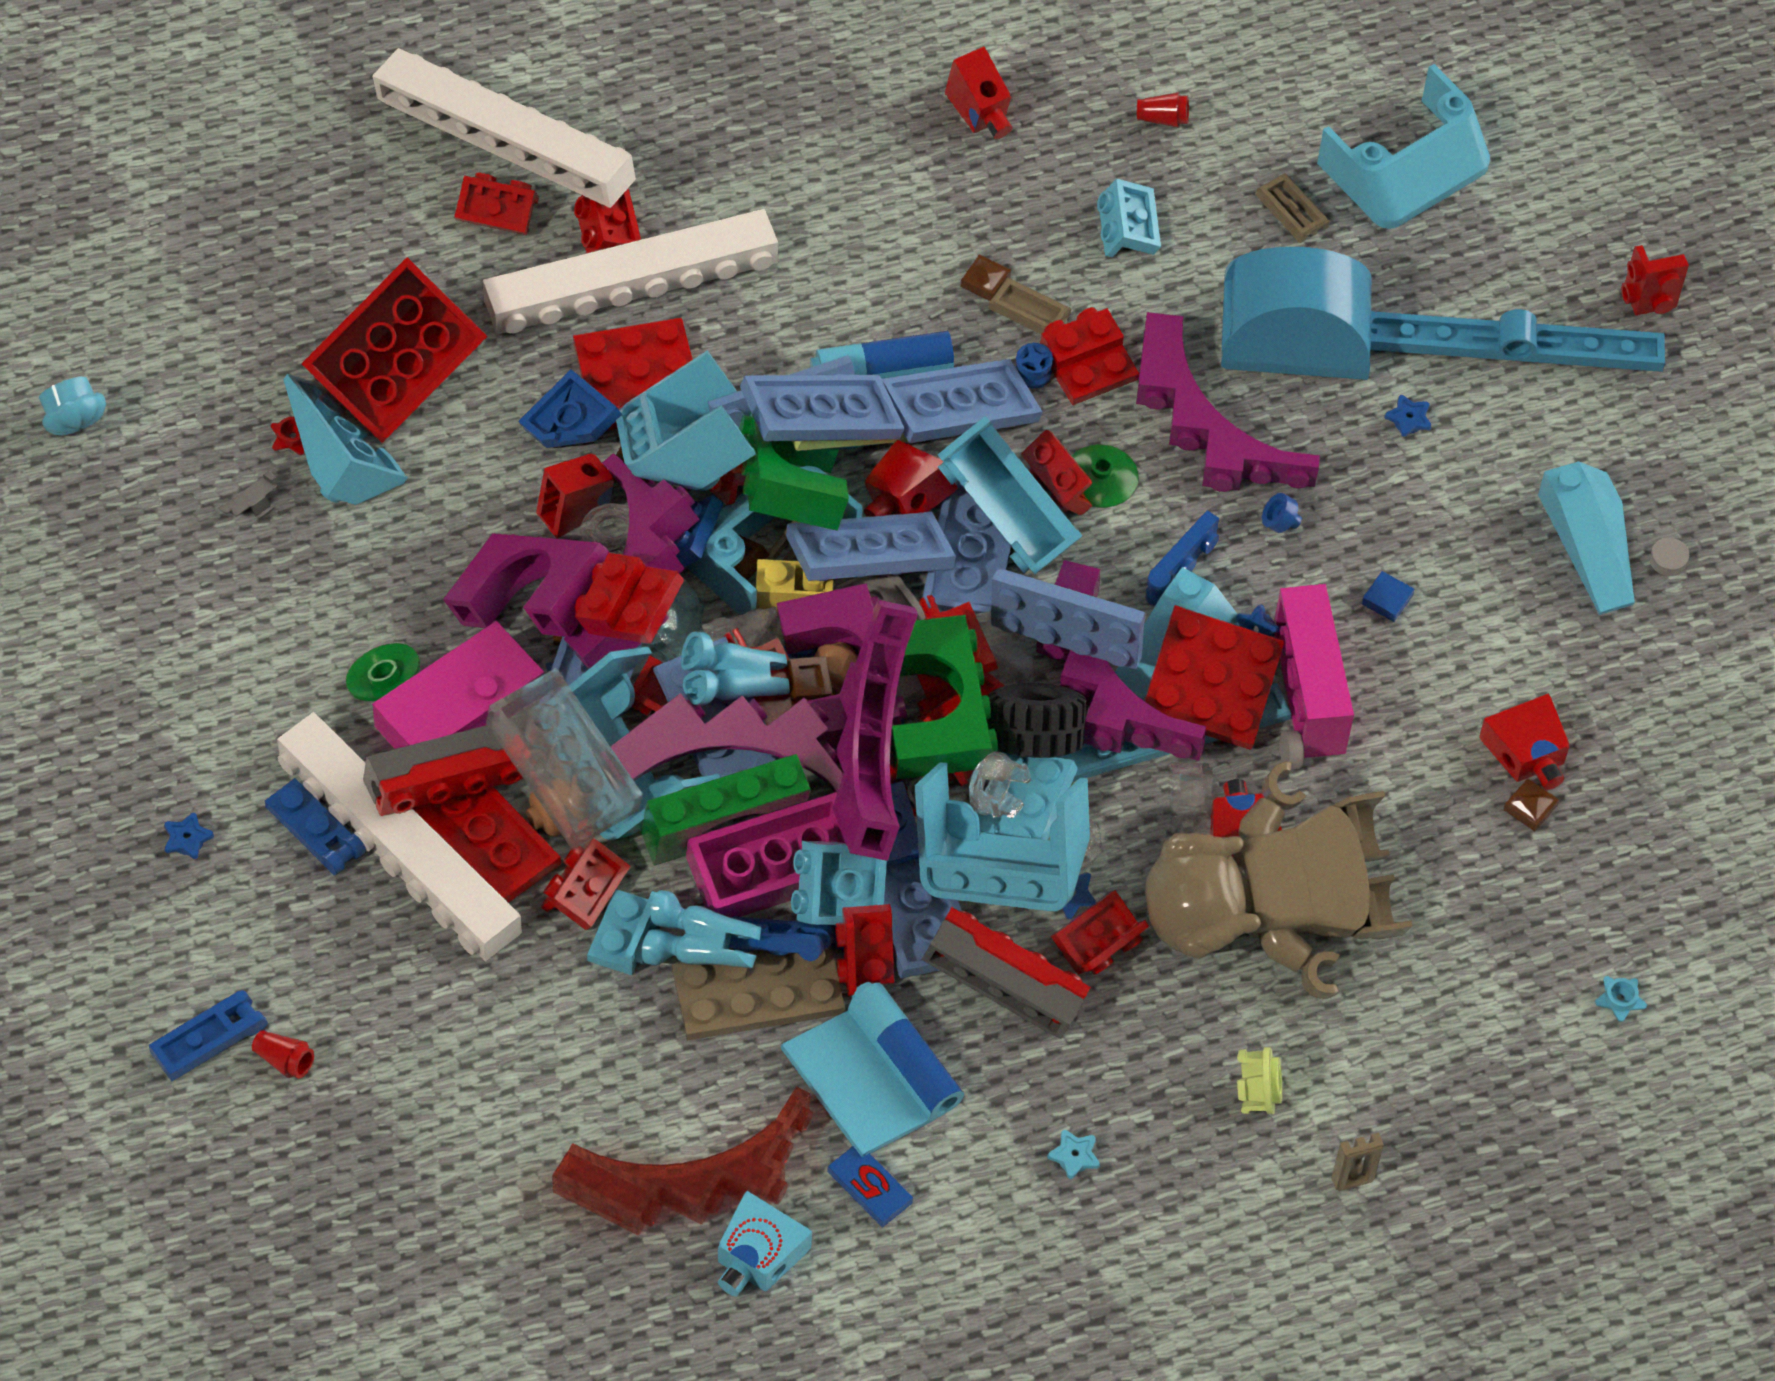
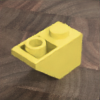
M758 559L756 615L778 616L777 603L833 591V579L827 581H808L799 561Z

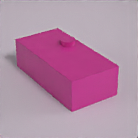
M1326 584L1280 588L1274 618L1275 625L1279 626V632L1274 637L1284 641L1279 661L1294 731H1298L1303 739L1304 758L1346 754L1354 711Z
M495 621L372 704L374 726L393 748L397 749L467 731L485 717H498L506 721L542 697L545 689V674L510 634Z
M837 792L688 839L686 859L705 908L731 918L732 916L742 917L791 901L793 892L799 890L800 874L795 872L794 856L798 850H802V841L846 843L832 809Z

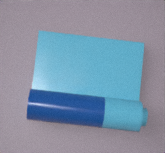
M948 330L817 349L816 357L810 358L811 368L848 355L853 362L855 375H880L881 379L954 368L953 345ZM870 445L840 447L839 450L850 449V448H856V447H863V446H870Z
M871 982L863 983L857 987L855 994L851 996L853 999L849 1004L848 1011L781 1044V1050L861 1157L869 1153L871 1154L954 1109L964 1097L962 1089L881 983L871 984Z

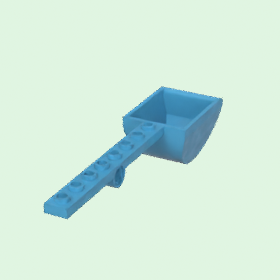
M1274 247L1243 254L1231 261L1226 267L1224 274L1221 367L1224 369L1368 380L1370 350L1663 372L1665 365L1664 333L1537 324L1536 316L1532 312L1522 309L1505 312L1501 315L1499 321L1371 311L1372 276L1370 271L1356 259L1334 251L1310 247Z

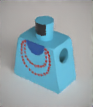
M746 1191L718 1246V1262L727 1268L718 1280V1285L726 1293L735 1297L739 1295L748 1281L763 1291H767L811 1249L812 1231Z

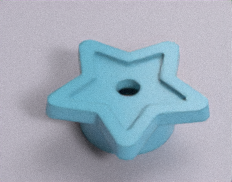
M1605 976L1603 980L1605 993L1595 1000L1597 1006L1612 1009L1619 1022L1625 1020L1630 1010H1642L1647 1007V1004L1638 996V980L1636 978L1630 980L1626 978L1612 979L1609 976ZM1623 995L1625 999L1620 1001L1617 996Z
M1063 1130L1061 1132L1060 1146L1050 1151L1047 1156L1049 1160L1060 1164L1069 1179H1073L1077 1173L1084 1171L1086 1168L1098 1169L1100 1167L1098 1159L1092 1153L1096 1142L1094 1135L1077 1138L1069 1131ZM1077 1151L1079 1155L1073 1156L1071 1152Z

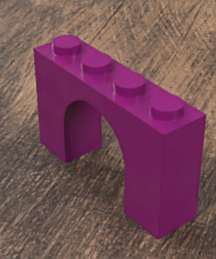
M492 533L443 600L460 624L468 627L486 628L495 621L509 600L521 588L534 580L545 577L523 608L542 634L570 637L580 623L575 617L576 600L580 595L587 594L593 583L592 571L597 563H603L609 551L605 546L596 541L588 542Z
M865 583L777 603L779 622L787 654L837 642L846 643L859 653L877 601L879 600L878 596L870 597L868 585ZM839 694L807 701L809 704L816 701L829 718L824 723L828 728V732L817 741L821 745L828 742L833 749H837L848 718ZM903 695L896 696L892 720L894 725H901V719L907 718Z

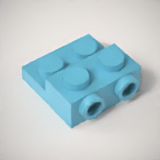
M802 841V850H798L794 856V869L797 874H800L799 890H795L791 897V908L797 914V921L816 925H836V923L843 922L842 908L883 905L887 861L851 854L846 843Z

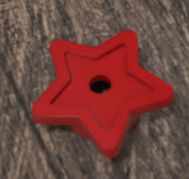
M287 417L279 423H272L270 425L277 435L272 446L274 451L289 448L298 455L304 454V448L294 417ZM295 433L296 437L291 438L289 435Z

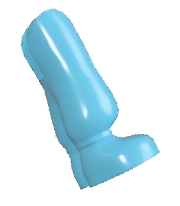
M695 631L687 636L681 655V667L683 670L693 671L683 679L684 693L693 705H707L714 697L719 700H736L742 695L744 698L779 696L790 693L789 679L771 677L770 672L787 666L785 654L752 649L733 643H722L714 646L711 637L705 632Z
M659 890L655 894L650 909L653 924L665 928H679L685 930V934L677 936L657 929L648 931L642 944V959L644 963L657 966L672 956H676L684 964H714L753 968L756 955L737 949L735 951L729 950L731 935L742 939L760 940L761 927L724 916L698 905L689 906L687 909H684L675 894L670 891Z

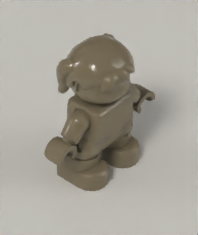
M1285 761L1277 764L1265 777L1262 784L1264 798H1260L1240 821L1239 836L1221 838L1209 834L1175 833L1162 844L1160 857L1153 864L1145 882L1148 915L1153 929L1165 944L1176 951L1198 959L1232 943L1240 935L1249 933L1253 938L1260 939L1262 948L1268 958L1294 972H1297L1299 969L1302 970V984L1311 996L1319 999H1329L1337 995L1340 990L1336 984L1323 983L1317 976V967L1319 965L1331 967L1337 961L1340 954L1333 951H1323L1314 955L1311 953L1313 947L1299 934L1309 933L1330 938H1349L1351 936L1361 940L1368 938L1380 940L1402 936L1413 925L1412 920L1399 923L1394 922L1389 897L1390 885L1395 880L1394 874L1368 879L1365 862L1386 859L1390 855L1389 849H1379L1373 824V811L1376 805L1385 797L1384 791L1348 797L1329 806L1294 828L1277 831L1285 816L1283 810L1297 807L1307 796L1301 791L1290 796L1285 795L1279 790L1277 779L1286 777L1291 772L1292 763Z

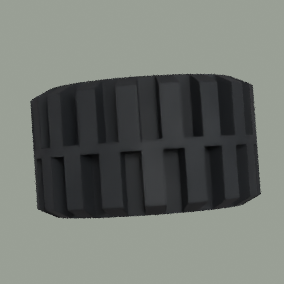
M1017 683L997 688L988 694L991 718L987 719L988 729H995L999 751L1021 757L1051 758L1065 756L1083 748L1086 698L1081 693L1053 684Z

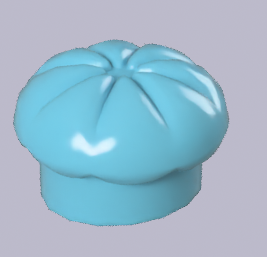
M82 376L57 383L46 389L39 396V400L46 413L42 425L48 432L60 436L76 433L79 429H86L96 423L103 415L106 407V400L103 394L98 392L94 394L87 377Z

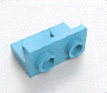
M1116 178L1100 194L1097 201L1102 228L1101 239L1104 244L1105 256L1113 257L1122 247L1154 255L1161 248L1154 189Z
M616 889L588 951L587 961L633 975L637 963L644 964L642 944L646 934L652 929L659 930L660 926L653 924L650 916L651 903L657 892L652 891L649 899H645Z

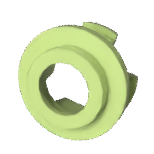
M1264 1047L1263 1051L1247 1052L1246 1049L1239 1050L1237 1060L1242 1063V1079L1237 1080L1238 1100L1243 1101L1241 1112L1250 1114V1111H1266L1267 1114H1274L1275 1104L1282 1103L1280 1057H1273L1271 1047Z

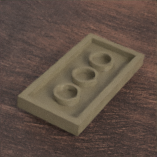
M831 945L814 961L804 960L799 953L790 952L785 955H773L767 950L745 952L756 955L753 968L714 964H672V972L687 1041L837 1016L845 1012Z

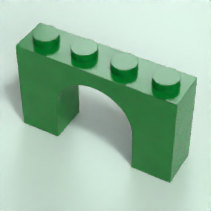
M751 410L749 416L743 415L739 430L756 453L743 462L741 474L746 476L743 494L748 495L749 511L838 531L849 500L847 480L808 471L794 465L813 466L824 472L831 473L840 447L797 451L792 441H764Z
M966 615L916 620L905 650L900 676L927 674L941 678L956 690L961 702L952 713L941 719L892 726L890 747L896 779L925 776L940 762L947 763L948 773L990 768L992 753L998 751L995 729H988L986 720L991 718L988 695L982 696L980 686L984 685L982 663L975 662L973 652H977L975 629H968Z
M794 754L648 800L641 833L653 865L656 866L686 856L688 839L699 836L720 823L749 814L762 816L806 802L810 793V787L798 755Z

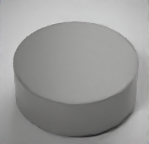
M1662 538L1653 545L1650 554V564L1653 569L1665 576L1679 575L1685 570L1689 560L1687 546L1675 538Z
M1283 731L1279 741L1281 761L1291 762V770L1300 769L1304 761L1302 736L1298 731Z

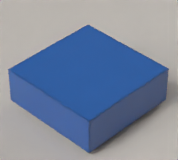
M1381 571L1364 595L1362 605L1395 622L1413 597L1415 589Z

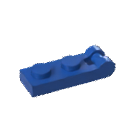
M1207 510L1150 571L1145 596L1149 604L1156 606L1160 597L1182 567L1192 572L1199 555L1202 552L1208 554L1213 550L1219 540V535L1217 534L1219 517Z
M296 778L265 800V807L334 876L345 869V863L351 858L358 859L366 853V847L359 837L353 833L351 834ZM337 842L341 845L336 851L329 849Z
M731 917L761 927L760 940L742 939L731 935L729 947L733 948L734 951L735 949L744 952L767 950L773 955H785L791 952L799 953L804 960L814 961L835 941V932L829 925L808 924L799 921Z
M241 990L149 1044V1050L172 1082L243 1038L253 1036L265 1029L268 1021L260 1011H255L252 1008V999L246 991ZM238 1015L241 1019L233 1024L229 1017Z

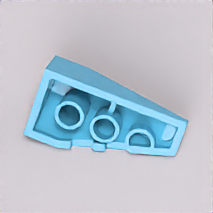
M290 374L285 376L283 379L310 472L321 487L320 492L325 498L335 503L344 501L357 505L405 483L408 477L393 457L384 448H378L375 452L363 440L367 437L368 433L361 426H355L349 420L341 417L344 410L318 384Z
M1579 461L1544 471L1538 496L1599 615L1634 605L1623 504L1607 472Z
M1184 567L1180 569L1164 591L1144 624L1142 659L1137 670L1118 666L1115 671L1121 681L1143 701L1146 697L1174 605L1239 626L1236 620V611L1217 586Z

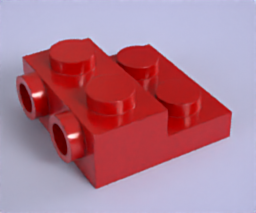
M1095 307L1087 308L1079 313L1077 320L1067 324L1063 320H1056L1047 325L1041 334L1040 344L1049 348L1053 355L1051 370L1072 406L1137 381L1139 378V372L1123 346L1124 335L1108 308L1097 311Z
M608 553L603 563H597L592 571L593 583L587 594H582L577 598L575 617L588 634L651 644L684 579L678 571L647 567L640 557Z

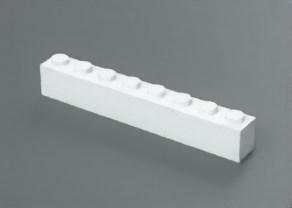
M398 48L372 76L377 98L382 102L609 208L615 204L636 180L632 155L620 147L615 148L600 141L592 134L578 131L561 120L556 121L541 114L533 107L519 104L505 94H498L484 88L474 80L469 81L460 77L448 68L436 66L417 54H410Z
M765 209L484 279V302L496 335L505 332L518 333L525 327L541 323L553 324L561 318L576 314L588 315L599 308L611 305L624 306L631 302V300L647 296L659 297L670 290L682 287L694 288L705 281L717 278L729 279L737 273L752 269L757 271L765 270L772 264L778 263V241Z
M314 712L277 739L279 748L278 761L281 767L291 776L296 773L304 781L303 786L317 800L321 798L329 806V812L343 826L347 824L354 831V834L363 842L367 851L372 849L381 857L380 862L386 872L392 877L399 875L406 882L409 894L419 903L424 900L432 908V914L436 921L445 929L450 926L458 934L459 942L471 955L477 953L486 962L522 933L521 915L412 808L401 814L379 815L376 804H374L363 781L366 763Z

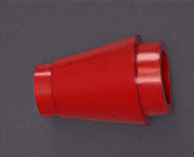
M1180 92L1138 99L1137 120L1179 128L1180 124H1188L1189 96L1180 95Z
M261 1030L252 1042V1051L287 1078L296 1077L299 1079L304 1077L313 1064L314 1050L309 1048L306 1041Z

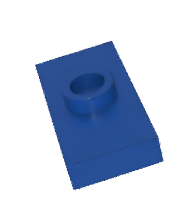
M904 781L891 784L894 810L900 827L886 864L887 867L919 858L917 824Z

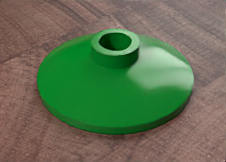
M1097 444L1083 447L1072 455L1092 481V484L1083 492V495L1092 504V507L1109 508L1117 506L1128 500L1135 492L1139 479L1138 470L1131 457L1122 450L1109 445ZM1098 467H1103V468H1106V469H1108V470H1107V471H1104V472H1101V471L1097 470L1096 468H1098Z
M401 643L385 644L373 648L360 656L352 664L346 676V686L350 694L359 700L377 701L419 672V656L412 647Z

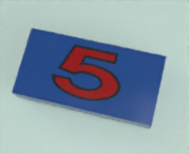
M854 1146L828 1166L827 1172L882 1228L913 1203V1197L870 1153L861 1157Z

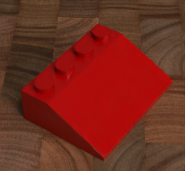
M406 257L301 364L383 443L488 336Z

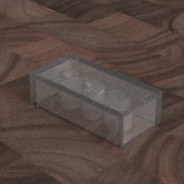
M557 668L489 706L487 726L572 850L639 811L643 793Z

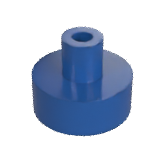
M1277 493L1272 496L1262 512L1263 525L1276 533H1283L1289 528L1296 529L1302 521V517L1298 515L1297 501L1284 493Z

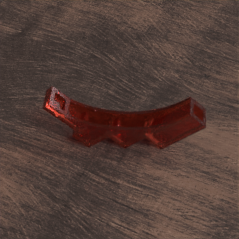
M796 1086L778 1117L762 1131L731 1149L699 1160L662 1165L638 1164L605 1157L572 1143L552 1175L553 1193L638 1236L645 1225L651 1227L656 1222L662 1205L701 1225L708 1214L715 1216L718 1213L725 1199V1194L741 1201L743 1195L748 1191L769 1205L772 1203L778 1205L788 1188V1182L785 1181V1163L794 1146L791 1140L797 1131L803 1133L807 1129L813 1116V1111L810 1110L811 1093Z

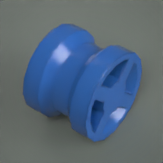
M1039 343L1023 345L1016 355V369L1027 387L1031 389L1040 388L1050 381L1053 355L1049 348ZM1028 366L1034 367L1035 370L1029 369Z

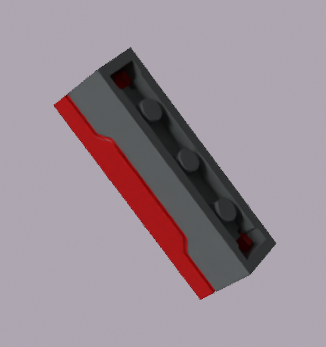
M510 719L367 756L363 781L374 804H376L380 816L392 813L401 814L414 807L430 803L439 804L452 797L464 794H477L490 787L517 783L521 779L526 778L531 754L514 720Z
M951 907L921 959L1060 1039L1071 1025L1091 988L1083 983L1082 979L1075 973L1062 971L1048 963V960L1042 954L1022 948L1015 944L1007 934L1001 931H993L979 923L978 919L971 913L958 911Z

